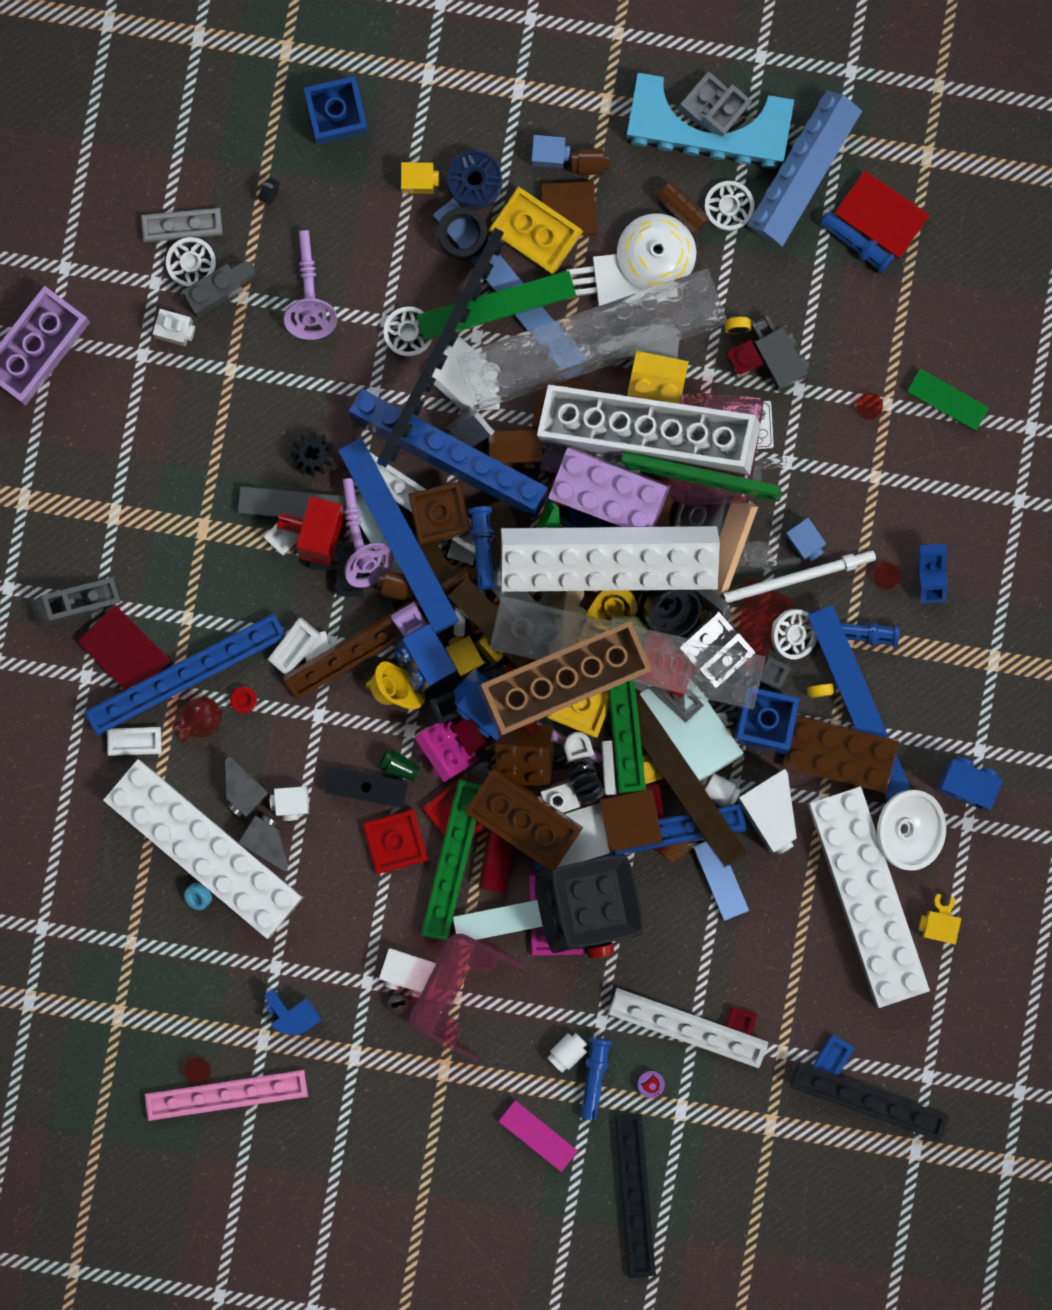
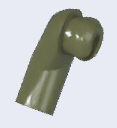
M637 615L612 616V628L631 621L637 636L644 635L648 630L645 620Z

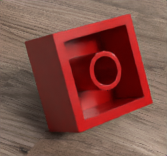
M310 496L304 519L280 513L277 530L300 534L296 546L299 559L331 566L344 519L342 504Z

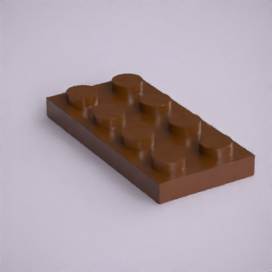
M796 715L790 749L785 754L782 767L887 793L899 740Z
M496 767L492 769L465 810L466 814L547 869L553 870L558 867L584 828Z

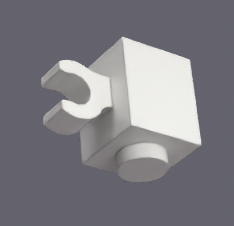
M160 309L153 336L157 339L186 347L187 340L192 341L195 326L192 325L191 317Z

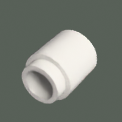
M713 773L712 777L705 778L702 783L711 800L721 807L734 805L741 792L740 789L736 788V784Z
M567 1033L550 1051L551 1054L547 1058L563 1073L566 1069L570 1070L587 1053L584 1049L587 1044L578 1034L575 1033L571 1036Z

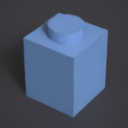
M534 135L532 166L563 169L564 161L569 162L570 146L565 145L566 138Z
M809 518L785 534V537L802 561L807 558L813 561L824 553L821 548L826 545V542Z

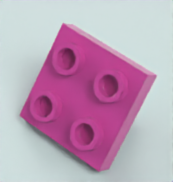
M453 719L442 724L437 723L414 737L421 747L417 752L419 755L422 753L426 754L435 768L432 775L434 777L439 775L443 782L480 760L476 753L467 754L453 729V726L456 725Z

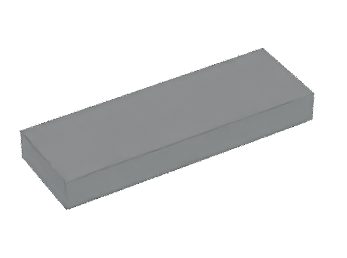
M220 208L141 215L144 243L180 240L187 237L201 238L223 235Z

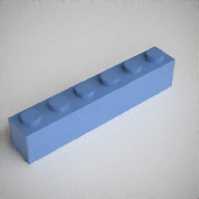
M828 90L825 92L798 140L794 143L787 159L780 167L774 181L767 189L764 198L754 211L747 226L765 241L780 246L784 245L862 113V110L846 96Z

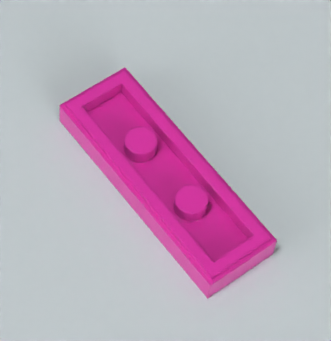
M516 1100L498 1121L561 1172L578 1152L576 1148Z

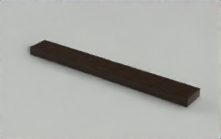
M465 578L447 596L516 669L544 658L468 578ZM604 720L597 738L587 735L594 750H597L602 745V741H606L612 735V727Z
M636 690L641 747L717 859L726 868L746 855V849Z

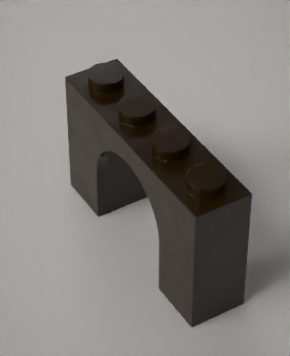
M502 501L486 506L492 508L490 523L495 536L492 547L493 572L501 566V528H518L509 505ZM416 533V534H414V536H415V538H416V540H417V542H418L417 533ZM438 542L420 546L440 584L466 570L451 565L442 555ZM476 567L467 569L476 584L478 579Z

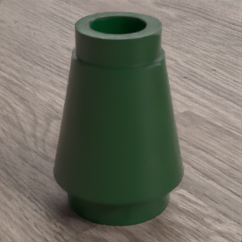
M389 749L385 751L378 767L384 770V774L412 781L416 779L420 770L419 766L395 749L393 751Z

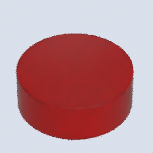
M239 687L232 692L230 703L235 711L246 714L253 711L256 707L257 696L252 689Z
M613 942L586 947L588 957L602 958L614 953Z

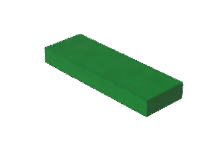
M922 369L918 371L906 392L975 432L989 410V407Z

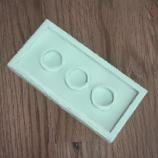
M691 677L687 688L704 706L686 723L649 688L640 693V696L699 782L743 755L742 750ZM684 695L685 712L688 714L696 704Z

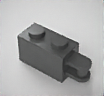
M248 261L242 262L232 269L226 264L185 288L182 292L199 318L242 293L241 285L253 279L256 271L253 264Z
M768 314L763 315V319L757 322H751V327L758 338L754 347L778 392L808 376L809 364L803 354L799 356L794 347L797 346V343L790 331L786 333L783 327L776 330ZM769 328L771 334L763 337L761 331Z

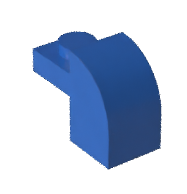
M946 544L919 545V554H917V582L920 604L947 602Z
M274 989L264 996L267 1001L263 1004L272 1016L275 1014L279 1016V1019L271 1025L283 1034H302L323 1020L308 998L289 1010Z

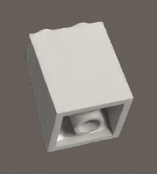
M784 769L737 798L738 803L742 804L743 811L769 852L774 853L776 851L778 855L792 848L794 845L791 841L797 838L788 773Z

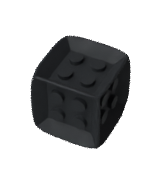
M626 854L581 861L554 870L545 869L536 873L537 901L544 934L552 953L642 935V910L633 869Z

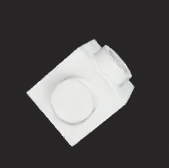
M570 778L551 784L550 787H542V795L538 796L562 813L578 808L581 805L570 783Z
M308 787L274 789L275 795H270L271 811H276V816H282V821L298 820V815L310 814Z

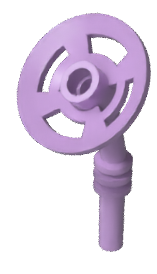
M309 230L298 232L301 262H299V265L302 266L300 268L302 272L300 277L303 278L305 299L298 300L287 308L284 314V324L287 330L294 336L306 340H315L329 335L335 329L337 314L330 304L315 299L314 276H316V273L313 272L315 267L312 266L315 264V261H312ZM325 309H327L328 312H329V314H330V320H329V321L326 320V311H325ZM319 311H321L322 317L318 316ZM292 312H295V321L297 322L296 324H294L291 320ZM299 313H303L302 319H300ZM319 324L321 326L317 330H304L305 325L315 326Z
M353 478L343 479L346 502L344 514H347L345 520H348L346 526H349L355 553L346 563L344 574L346 580L352 586L368 587L379 581L380 574H386V571L391 569L394 556L391 549L385 544L372 543L364 546L359 527L362 523L358 520L361 518V515L358 514L360 509L356 505ZM370 548H378V549L375 550V551H373V550H367V549H370ZM384 555L385 557H384L383 564H382L381 567L378 569V567H379V565H380V563H381V560H382V556ZM358 572L370 573L368 577L356 578Z

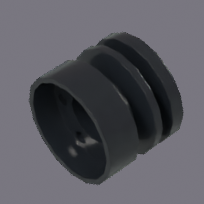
M692 590L632 591L637 601V613L645 620L651 630L661 638L673 639L688 633L696 625L700 617L701 604L699 598Z

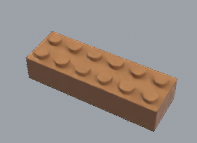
M628 621L480 684L477 687L497 734L501 736L651 672L652 669L631 621Z

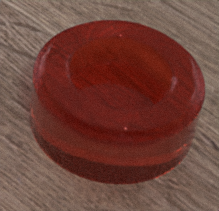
M875 393L863 394L856 403L857 413L866 420L877 418L883 410L882 399Z
M889 562L880 564L873 574L875 584L885 590L894 588L901 578L899 568Z
M194 1057L188 1060L184 1066V1076L192 1084L204 1083L211 1075V1066L202 1057Z

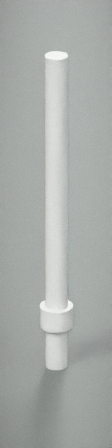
M873 550L855 556L848 554L842 556L841 560L722 593L723 600L729 603L837 571H851L857 569L858 565L876 561V556Z

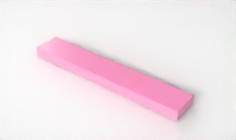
M299 1070L145 1094L148 1121L303 1098L308 1097L305 1071Z

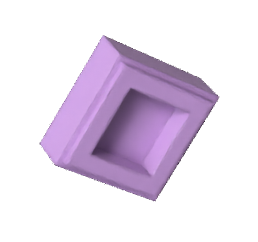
M414 602L391 615L404 638L428 625Z

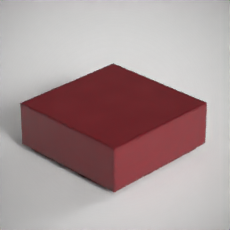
M731 1006L725 1027L751 1036L757 1014Z

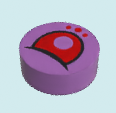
M647 1071L638 1079V1089L647 1098H656L664 1090V1079L655 1071Z

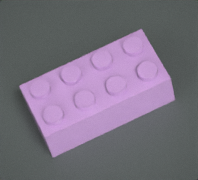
M44 286L0 342V387L26 406L90 324L87 317Z
M569 447L565 452L549 499L621 527H655L671 485L576 448Z

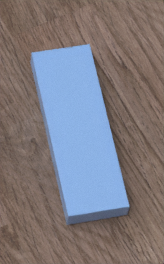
M707 842L694 846L693 848L723 920H728L749 911L731 866L729 865L724 868Z

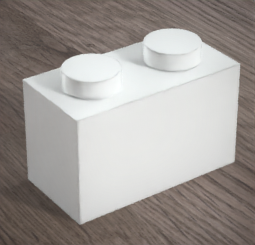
M389 948L379 979L384 981L383 986L398 991L399 987L402 986L410 989V995L424 999L425 994L430 996L440 964Z

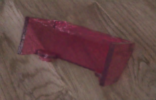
M465 934L453 935L448 940L410 1014L409 1021L411 1027L416 1032L478 1062L479 1055L456 1044L461 1035V1026L457 1020L447 1014L471 967L480 972H489L496 967L499 959L523 971L526 965Z

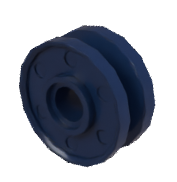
M477 150L464 152L453 160L448 169L447 182L449 193L462 207L472 210L483 209L493 204L501 194L503 185L501 168L495 158L486 152ZM472 175H479L482 181L474 186L468 183V179Z

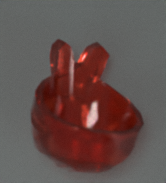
M209 697L191 699L185 705L180 720L173 725L172 730L174 732L180 731L179 739L181 743L190 740L191 736L207 737L218 730L223 719L222 709L215 700Z

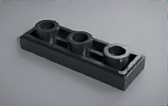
M329 767L324 793L404 808L409 782ZM366 782L372 786L371 791L367 793L362 790V785Z

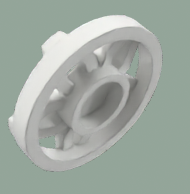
M720 182L711 188L706 196L705 213L709 217V221L721 230L733 231L740 229L749 222L753 215V196L747 187L739 182ZM725 186H726V188H727V190H728V192H729L730 195H725V196H724V187H725ZM731 186L737 187L743 192L737 193L734 196ZM720 188L721 199H710L712 194ZM747 196V198L740 203L738 198ZM749 201L750 210L747 215L744 209L740 207L745 206ZM710 203H719L717 208L709 205ZM710 210L714 212L720 211L717 215V221L712 217ZM738 212L741 213L744 220L738 218L736 214ZM723 215L726 216L727 220L720 224L721 217ZM731 217L739 222V224L727 226L731 221Z
M187 237L178 240L171 246L166 256V267L169 275L176 283L189 287L198 281V270L208 272L207 275L215 271L216 258L212 248L205 241L199 238ZM189 242L196 243L191 248V251H189L188 248L182 244ZM202 245L200 254H197L195 250ZM178 247L185 251L182 256L179 254ZM205 249L210 253L211 261L206 258L201 259L204 256ZM173 252H175L180 261H176L171 265V257ZM202 263H206L211 267L202 268L201 265ZM178 265H181L182 269L180 271L172 272ZM186 272L187 282L180 280L175 275H181ZM190 273H195L194 282H191Z
M402 307L395 310L389 315L384 325V338L388 347L396 354L405 357L421 354L429 347L432 339L428 340L424 344L422 337L419 336L422 333L418 328V321L414 322L413 312L417 314L424 312L415 307ZM407 312L410 314L411 321H405ZM402 313V323L398 321L391 322L395 316ZM389 326H398V331L390 329ZM388 332L393 335H399L395 338L394 345L389 340ZM400 340L404 341V345L397 349L398 342ZM419 340L421 348L417 347L413 341ZM408 343H410V346L415 349V351L405 352L403 350L408 346Z
M791 609L783 612L774 620L771 640L775 651L781 656L789 659H800L809 654L815 646L817 637L808 618L809 613L799 609ZM802 615L808 620L810 625L802 624ZM780 625L786 627L784 631L780 629ZM810 637V641L805 647L804 640ZM791 647L795 654H787L784 651Z

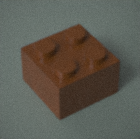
M527 724L501 735L496 740L497 769L521 785L550 787L554 768L553 726Z

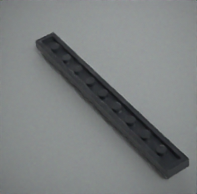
M494 228L379 455L377 464L386 468L389 461L395 463L402 449L397 445L401 437L407 439L413 427L409 423L412 415H419L425 403L421 398L425 391L430 393L436 381V378L432 377L436 368L442 370L448 356L444 354L447 346L453 348L460 334L455 331L458 324L464 325L471 310L467 309L468 304L471 300L476 302L482 290V287L478 285L482 277L488 278L494 266L490 263L493 255L499 256L505 242L501 241L504 234L503 231Z

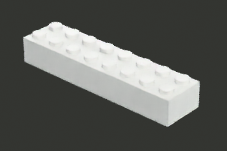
M548 385L537 436L545 445L565 448L573 447L578 450L622 456L623 452L626 451L697 468L750 476L761 424L756 416L751 414Z
M717 526L501 528L502 592L718 589L720 550Z
M139 759L103 800L267 939L274 934L304 898Z
M858 787L808 804L875 1006L881 1008L929 992L930 989L886 859L879 847L877 833L862 788Z

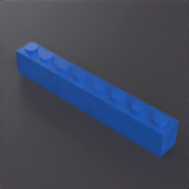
M364 389L360 391L349 410L352 422L388 440L402 412L401 409ZM414 416L411 417L409 423L413 427L407 439L401 437L397 446L536 519L548 499V488L426 422Z

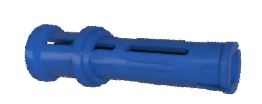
M829 212L820 223L821 226L859 254L860 260L863 262L866 260L877 268L880 275L885 272L895 258L893 254L889 255L879 248L876 241H868L837 218L832 212Z
M486 506L468 509V514L471 515L472 521L470 537L474 540L478 589L481 590L495 588L491 538L494 535V530L491 529L490 523L492 508Z
M876 622L870 623V626L840 623L847 640L865 641L871 646L883 644L898 648L900 625L890 627L880 626Z
M589 1037L591 1047L589 1059H586L585 1062L586 1067H588V1074L580 1118L597 1120L604 1070L609 1068L607 1058L609 1046H612L613 1041Z

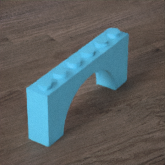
M638 73L626 140L631 141V144L641 147L653 144L657 145L658 149L664 151H673V148L682 149L684 154L693 156L705 153L715 160H725V157L734 158L736 163L744 165L757 162L761 163V167L767 169H777V166L781 167L783 165L794 105L793 99L768 95L764 109L753 122L739 130L725 133L722 137L714 133L697 130L681 121L673 113L665 98L664 77Z

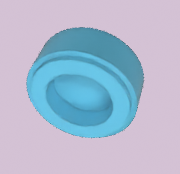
M192 883L184 892L187 904L196 910L205 909L212 901L211 892L201 883Z

